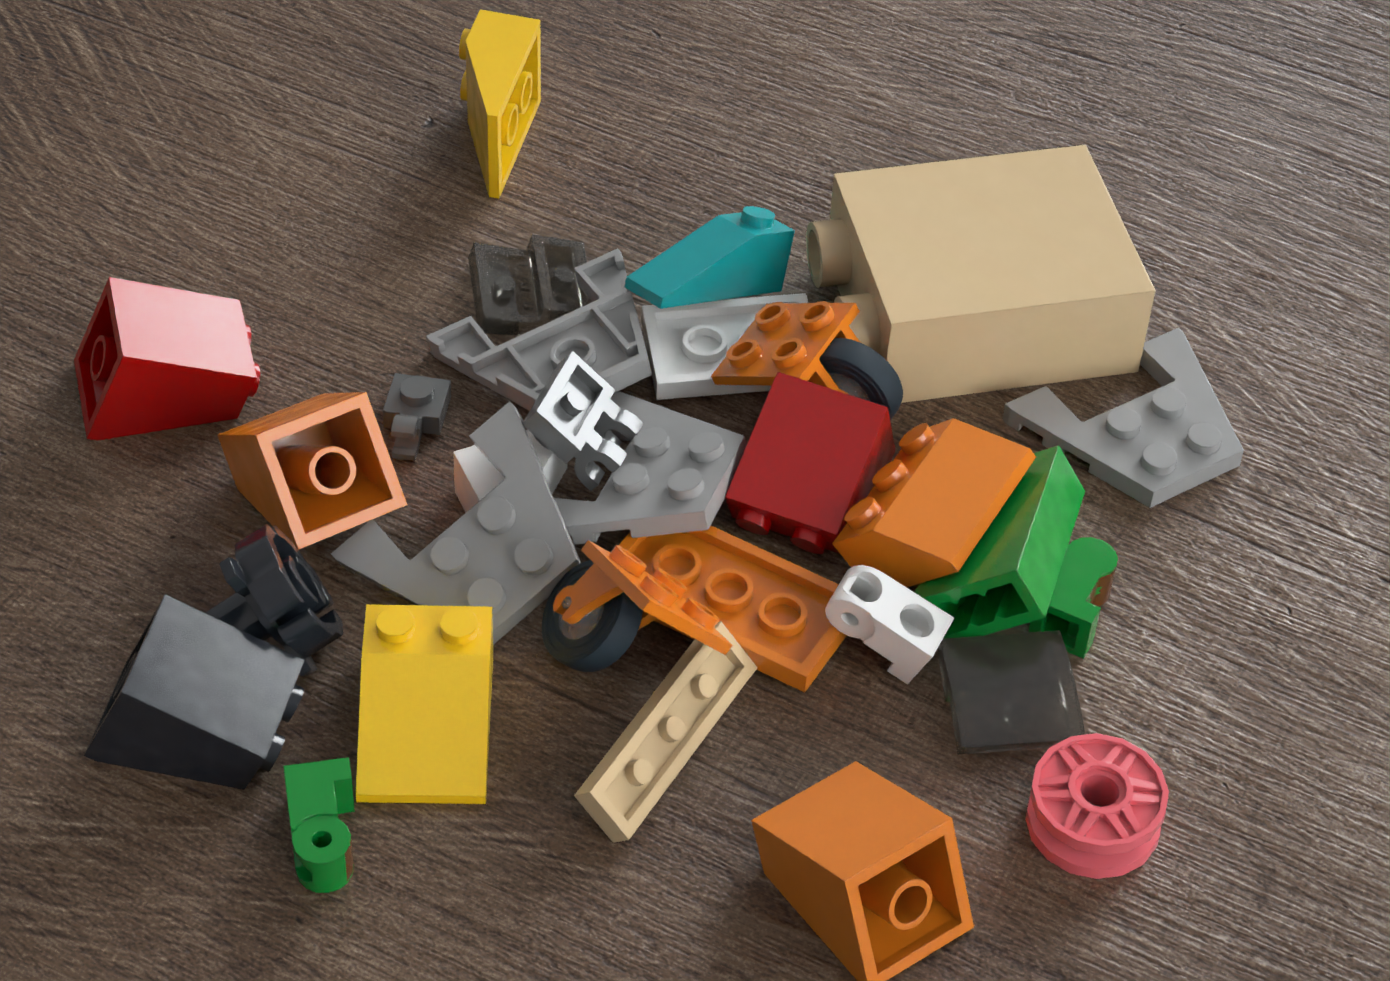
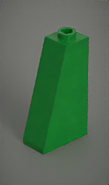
M1059 445L1034 453L1036 456L1035 460L959 572L920 583L914 593L954 617L937 649L1046 617L1085 494L1082 484Z

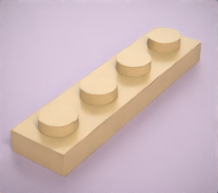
M722 621L717 622L714 628L733 645L728 653L724 655L695 639L574 795L613 843L626 841L632 837L758 668Z

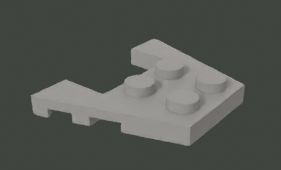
M618 248L574 268L578 286L590 298L591 303L503 344L495 346L472 316L426 336L430 353L434 358L529 411L558 363L572 351L615 389L614 393L652 375L632 292L624 288L627 274L622 252Z
M1179 328L1144 342L1140 365L1162 387L1082 422L1047 386H1044L1006 403L1002 419L1007 425L1017 431L1024 425L1043 437L1042 445L1046 448L1059 445L1063 453L1068 451L1089 463V473L1149 508L1240 466L1244 452L1184 332Z
M620 391L613 393L610 399L620 408L636 415L643 422V425L638 434L628 444L625 450L627 455L621 466L612 472L596 501L554 498L568 533L572 536L574 545L584 544L588 540L596 542L601 532L630 529L632 538L708 530L725 499L747 446L745 436ZM611 430L620 440L629 441L620 432Z
M510 401L469 435L475 446L505 477V480L415 557L409 560L373 519L368 521L331 553L344 569L353 574L357 573L374 582L382 590L395 597L399 596L414 605L492 607L493 645L545 601L563 576L581 563L557 503L551 494L538 456L525 430L526 427L522 424V417Z

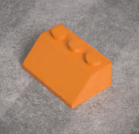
M954 418L930 427L927 423L919 424L902 437L899 442L901 450L894 460L886 464L874 475L872 483L875 486L867 497L855 504L847 512L844 518L847 524L832 544L850 567L857 565L873 567L906 588L959 572L1035 460L1036 456L1030 448Z

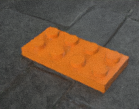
M710 526L708 530L632 538L630 531L619 544V546L631 552L647 566L644 571L648 574L653 575L656 569L660 568L679 580L688 589L683 598L687 600L690 597L712 611L719 618L718 622L722 621L758 667L756 670L804 693L847 636L830 623L825 612L827 603L839 584L714 526ZM659 619L654 620V621H656V622H658V623H660V624H662V625H664V626H666V627H668V628H670V629H672V630H674V631H676V632H679V633H681V634H683V635H685V636H687V637H689V638L695 640L694 638L690 637L689 635H687V634H685V633L679 631L678 629H676V628H674V627H672V626L666 624L665 622H663V621H661V620H659Z

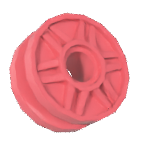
M1098 733L1071 736L1051 746L1036 764L1025 819L1031 841L1048 861L1070 874L1094 879L1123 876L1144 865L1156 849L1161 825L1166 814L1169 790L1163 772L1146 751L1125 739Z

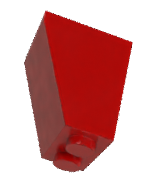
M109 277L74 358L86 438L98 441L238 419L247 398L253 397L256 394L260 382V367L257 363H254L250 348L251 328L245 324L240 300Z
M777 372L725 496L731 516L736 518L735 522L740 527L755 534L768 535L769 530L789 536L791 537L790 541L794 545L811 553L822 554L825 549L839 553L832 543L847 524L844 520L845 515L855 504L867 497L875 486L872 483L874 475L891 462L895 453L888 407Z

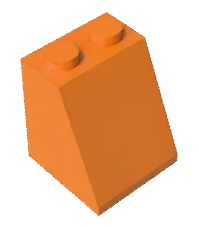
M367 392L323 393L217 435L239 492L272 526H277L288 536L298 550L407 506Z
M857 761L751 820L764 874L857 981H887L974 928L952 818Z

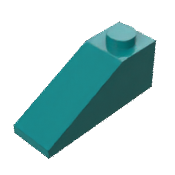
M756 206L744 207L740 213L718 215L628 275L624 288L660 309L780 292L783 288L795 230L775 220V214L772 211Z

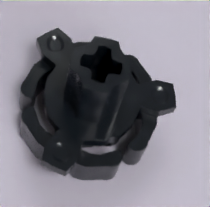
M265 524L235 544L236 560L228 557L219 563L226 582L236 593L205 613L263 641L272 636L274 640L284 647L286 652L304 660L299 674L302 677H306L318 670L311 655L343 635V623L334 609L320 618L316 616L333 605L334 602L315 570L303 558L290 538L277 526L270 527L268 524Z

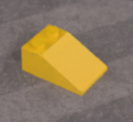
M480 9L472 28H465L460 39L459 58L466 60V70L460 87V98L463 101H467L468 125L489 197L499 199L541 102V29L539 19Z
M366 604L361 658L356 802L486 804L493 674L492 607Z

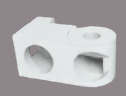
M865 565L853 566L847 570L825 609L827 619L838 631L850 637L860 638L865 645L891 661L892 663L887 671L907 685L933 657L954 620V617L883 572Z

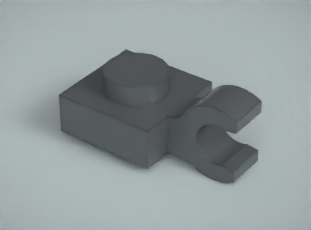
M394 374L383 408V428L391 429V436L396 437L392 458L415 461L422 434L440 435L451 400V380L419 375Z

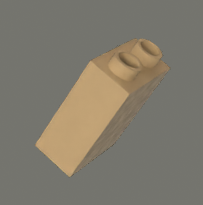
M1086 145L834 174L830 220L809 222L807 226L806 251L811 278L817 288L838 286L841 296H837L834 303H856L860 312L849 327L862 344L879 353L896 371L903 388L901 403L1138 372L1156 290Z

